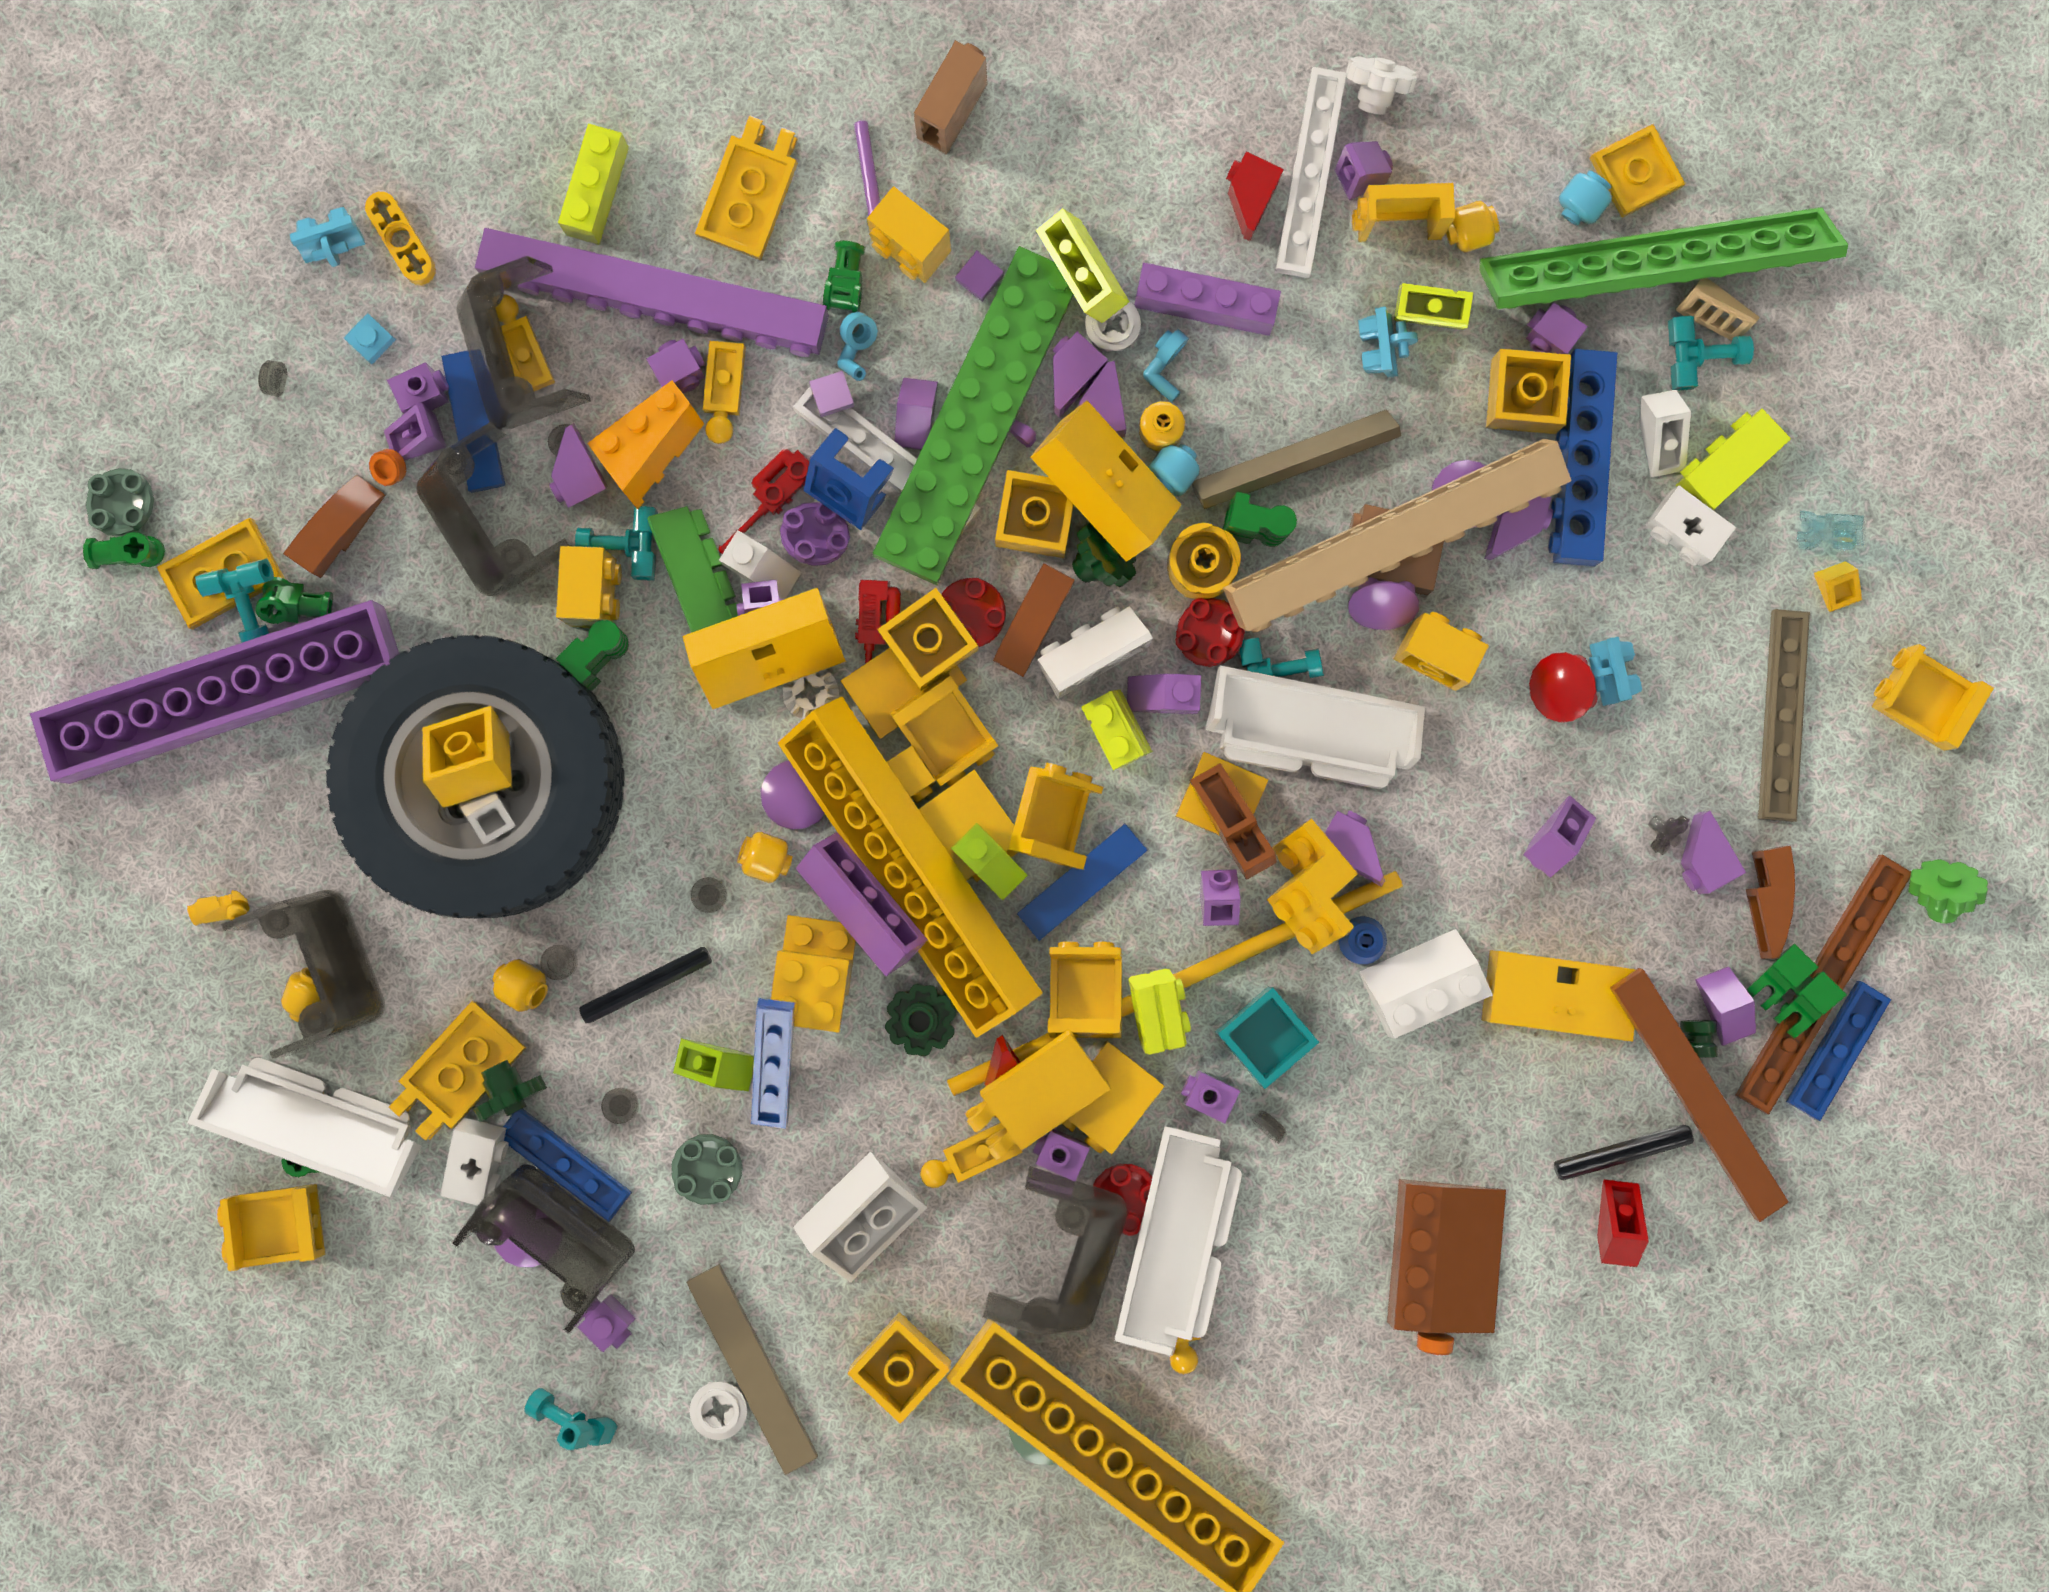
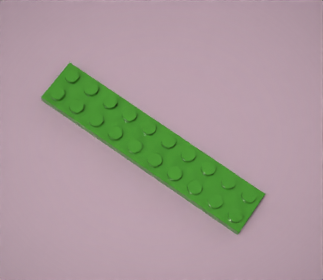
M1819 207L1480 258L1479 271L1497 309H1513L1522 305L1546 304L1556 300L1585 298L1589 295L1602 293H1619L1623 290L1642 287L1653 288L1662 284L1686 283L1695 279L1719 278L1729 274L1758 272L1762 269L1775 267H1792L1796 264L1808 262H1826L1830 259L1846 257L1848 243L1824 209Z
M1021 246L1018 247L872 553L874 558L934 585H938L1074 296L1054 261Z

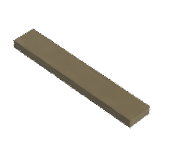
M1386 409L1197 479L1192 483V487L1203 508L1207 509L1231 500L1237 491L1248 494L1399 438L1401 436L1400 426Z
M1780 609L1771 611L1758 819L1797 822L1810 612Z
M720 1263L689 1279L686 1283L784 1474L787 1475L817 1459L818 1454Z

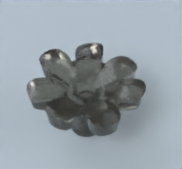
M1658 815L1654 816L1648 823V826L1657 833L1656 839L1650 846L1655 853L1659 852L1661 855H1664L1669 850L1670 844L1676 847L1682 841L1678 834L1686 831L1690 819L1681 815L1677 819L1671 817L1665 822Z

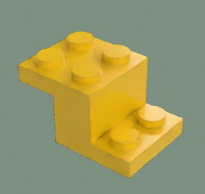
M1311 818L1272 847L1279 862L1289 869L1294 876L1266 900L1273 907L1276 916L1285 921L1295 933L1297 941L1304 948H1307L1311 954H1314L1344 937L1354 928L1331 898L1357 876L1358 873Z
M787 915L783 950L777 951L770 1000L795 1003L794 1027L840 1032L845 996L849 995L856 940L841 922Z

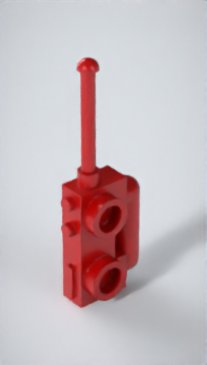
M783 449L752 479V486L756 490L753 495L762 504L738 529L740 532L745 533L762 515L765 516L769 511L773 515L776 513L779 515L783 511L782 507L786 503L789 505L793 501L792 497L805 486L810 461L798 450L792 453L789 449ZM785 466L787 467V470L774 483H769ZM735 533L722 546L719 545L718 550L721 554H723Z
M860 580L859 618H856L858 633H855V639L858 640V643L864 644L865 664L872 660V651H874L875 644L887 645L877 630L883 626V601L887 600L886 623L900 613L901 591L897 587L890 586V581Z

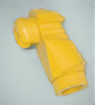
M232 890L231 894L220 897L199 898L197 902L187 906L188 915L195 926L227 919L238 923L245 920L250 909L247 899L236 890Z

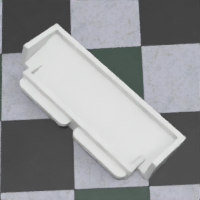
M1220 666L1217 671L1205 731L1222 734L1219 749L1224 750L1226 758L1232 761L1288 772H1297L1302 765L1309 766L1313 775L1319 778L1383 789L1395 776L1396 768L1409 770L1421 759L1425 706Z
M254 1058L248 1066L242 1065L236 1078L212 1069L187 1122L193 1126L391 1198L394 1197L422 1147L413 1141L406 1140L413 1128L408 1125L410 1115L407 1111L398 1117L388 1108L389 1104L345 1088L336 1090L332 1097L324 1094L326 1085L322 1080L262 1058Z
M1167 1126L1164 1127L1114 1341L1172 1356L1174 1355L1178 1337L1192 1340L1193 1337L1201 1338L1206 1334L1221 1272V1262L1218 1258L1212 1256L1214 1246L1220 1247L1227 1243L1242 1179L1241 1171L1237 1167L1232 1166V1162L1219 1159L1222 1146L1220 1139Z

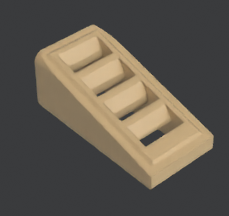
M1709 278L1699 279L1675 309L1683 316H1694V322L1731 341L1735 336H1744L1760 318ZM1711 305L1717 307L1714 312L1709 309ZM1724 311L1730 314L1726 320L1720 317ZM1736 318L1743 321L1737 328L1731 325Z

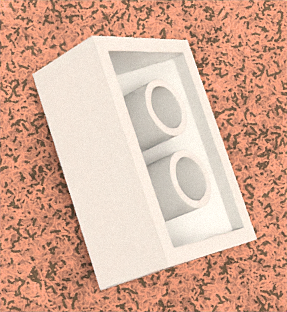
M1117 606L1101 616L1103 622L1091 628L1089 624H1085L1070 634L1073 638L1063 645L1056 641L1040 651L1042 657L1037 659V664L1058 699L1150 646L1153 637L1130 606L1124 610Z
M1456 929L1359 971L1387 1036L1394 1039L1493 995L1478 961Z
M869 1152L793 1228L811 1255L851 1283L928 1207L887 1164L872 1152Z

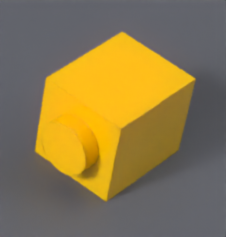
M912 745L887 761L910 798L916 804L934 792L931 786L936 784V781Z

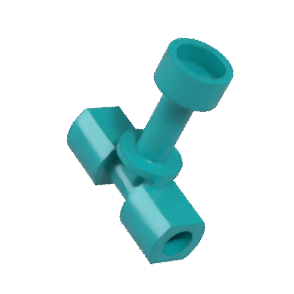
M1694 316L1673 317L1668 321L1669 346H1675L1676 363L1671 366L1672 390H1693L1698 387L1697 367H1701L1705 359L1732 358L1734 365L1750 364L1752 362L1754 344L1751 336H1735L1731 344L1704 345L1701 338L1695 339Z
M640 506L638 510L634 507L633 529H626L625 536L594 535L593 528H577L575 546L600 547L605 550H625L626 557H632L631 577L634 580L653 581L655 580L656 555L651 552L653 533L647 518L658 514V511L655 507Z
M267 558L237 566L234 571H228L227 568L195 576L196 585L202 597L224 592L226 599L234 598L245 629L238 632L241 643L269 634L266 624H258L248 593L255 591L253 585L274 579L273 569Z
M1259 637L1243 640L1242 646L1239 649L1242 666L1247 667V671L1276 677L1309 672L1310 679L1324 676L1319 648L1305 651L1306 658L1272 664L1270 658L1263 659Z
M543 1388L536 1389L528 1398L524 1409L525 1414L537 1421H541L546 1417L560 1425L561 1430L556 1440L566 1450L587 1448L588 1444L591 1446L610 1444L618 1428L617 1424L608 1417L590 1418L586 1421V1416L581 1411L571 1415L554 1404L555 1396Z

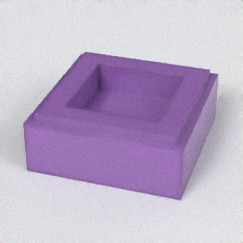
M976 251L955 276V280L983 302L1004 276V271L979 251Z

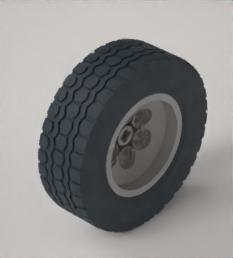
M458 635L456 638L450 636L435 639L433 643L425 642L410 648L409 653L403 651L388 660L389 665L383 664L369 676L371 680L369 682L364 681L353 694L356 698L353 701L349 700L341 714V717H343L342 722H337L332 739L335 740L334 745L329 747L327 763L330 764V770H326V788H329L331 793L327 794L330 812L335 815L332 820L339 836H343L344 839L341 842L350 857L356 858L355 864L367 877L371 876L370 880L384 892H389L390 896L402 903L410 904L413 908L430 914L434 913L439 916L452 918H499L528 912L543 906L547 902L553 901L563 895L567 889L570 890L583 878L585 872L588 873L599 860V855L603 854L611 840L609 837L611 832L614 833L619 819L617 815L619 810H621L624 795L622 792V787H624V769L622 768L623 757L621 747L618 745V736L613 723L610 722L609 715L603 705L597 700V696L590 689L582 685L560 663L540 652L511 640L486 635L480 637L478 635ZM491 706L509 732L511 777L521 772L525 777V784L519 791H514L512 787L495 791L516 826L483 845L466 816L461 819L457 816V804L443 808L423 782V727Z

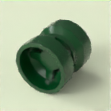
M1680 1021L1681 1030L1699 1058L1718 1057V1046L1713 1042L1714 1034L1717 1032V1021Z

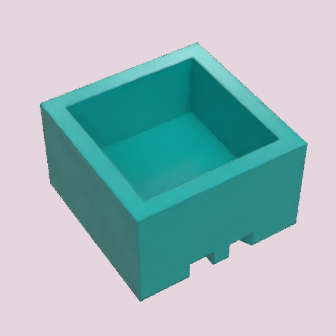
M1270 986L1266 987L1250 1003L1215 1031L1218 1037L1264 1089L1320 1043L1277 991Z

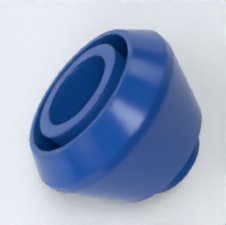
M1358 916L1350 919L1349 921L1354 928L1344 937L1338 939L1342 954L1349 961L1356 964L1364 965L1375 962L1383 955L1386 949L1387 936L1384 928L1378 921L1370 917Z

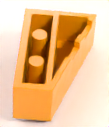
M671 380L587 444L638 510L645 502L642 499L654 482L659 484L665 476L662 473L674 457H680L703 427L704 422L673 380Z

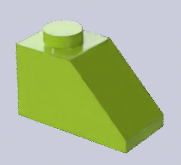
M977 823L951 848L1002 901L1028 876Z
M681 1038L673 1073L715 1088L749 1092L753 1077L754 1055Z

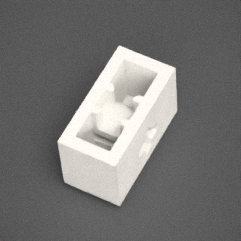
M1677 486L1666 495L1645 524L1646 527L1652 530L1650 534L1655 540L1665 545L1671 544L1680 551L1678 554L1681 559L1694 566L1697 564L1703 566L1711 562L1736 529L1733 524L1681 486ZM1686 523L1691 525V528L1689 529V532L1691 533L1690 535H1687L1685 533V530L1687 529V526L1685 525Z
M464 1118L453 1130L440 1196L481 1207L491 1195L496 1196L502 1178L501 1175L497 1174L499 1163H503L508 1150V1142L504 1141L506 1128L469 1118Z

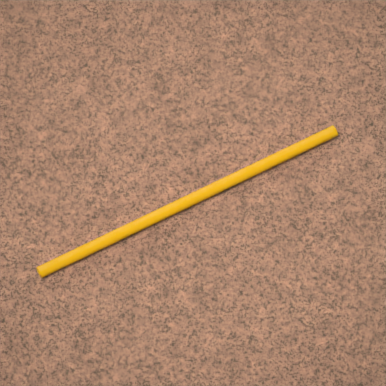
M1393 871L1384 876L1385 882L1382 887L1374 882H1370L1332 901L1345 914L1403 887L1398 873ZM1284 922L1173 975L1175 979L1180 978L1185 989L1296 937V935ZM1131 994L1122 998V1018L1134 1012ZM1046 1033L1014 1048L1013 1051L1022 1062L1055 1038H1050L1049 1034ZM991 1060L948 1079L947 1083L953 1096L984 1083Z

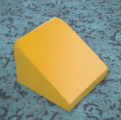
M1844 561L1814 573L1829 612L1862 600L1858 569L1848 562Z

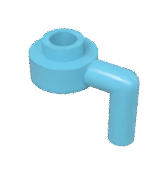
M853 312L844 318L840 326V336L845 342V346L837 364L841 370L852 378L861 381L865 378L866 371L853 360L858 350L867 349L874 343L877 337V325L866 314ZM859 324L857 332L852 334L855 326Z
M1179 329L1173 333L1167 330L1155 345L1159 349L1156 357L1143 372L1144 379L1171 403L1181 392L1160 373L1173 361L1189 340Z

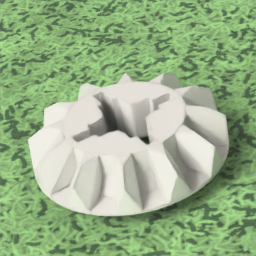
M1131 302L1109 318L1114 320L1121 314L1123 315L1119 322L1121 332L1112 330L1104 335L1107 326L1106 321L1101 323L1086 315V335H1088L1094 346H1098L1106 352H1122L1125 348L1134 344L1140 332L1141 319L1138 310Z
M826 669L785 683L783 686V699L787 709L792 715L801 720L813 710L839 698L838 684L833 675ZM805 679L811 683L813 688L825 687V689L820 690V693L816 694V707L813 706L812 702L810 703L808 698L800 697L796 699L797 696L806 691Z
M725 1380L709 1382L695 1393L690 1404V1418L694 1428L701 1435L712 1440H724L734 1436L742 1428L748 1415L747 1400L740 1392L739 1387L733 1386ZM714 1396L721 1405L727 1404L728 1406L732 1404L725 1411L723 1421L719 1418L718 1414L705 1415L714 1407Z

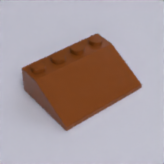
M1399 1179L1387 1323L1394 1330L1423 1333H1495L1506 1189Z

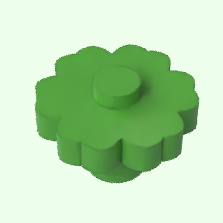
M1937 859L1922 862L1920 869H1913L1911 871L1908 891L1910 894L1918 896V904L1925 906L1930 919L1938 923L1948 924L1955 922L1964 912H1974L1976 905L1985 903L1988 881L1978 877L1979 872L1977 869L1962 862L1949 864L1944 860Z

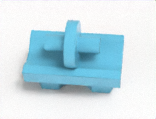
M344 207L330 210L328 214L329 221L319 225L315 219L309 217L297 221L296 232L290 234L291 243L299 250L305 263L327 259L331 267L340 265L338 254L365 245L361 231Z
M1386 306L1375 308L1376 315L1358 320L1359 334L1362 341L1379 340L1378 350L1362 352L1363 369L1366 373H1384L1387 377L1398 376L1395 347H1398L1399 358L1409 357V345L1418 342V335L1416 332H1407L1406 321L1395 323L1396 334H1394L1392 314L1387 313Z
M1613 637L1589 645L1592 655L1589 658L1590 667L1595 676L1596 691L1600 692L1603 706L1630 700L1632 695L1642 691L1640 677L1637 674L1627 675L1625 662L1632 661L1635 656L1631 642L1620 641L1619 637Z

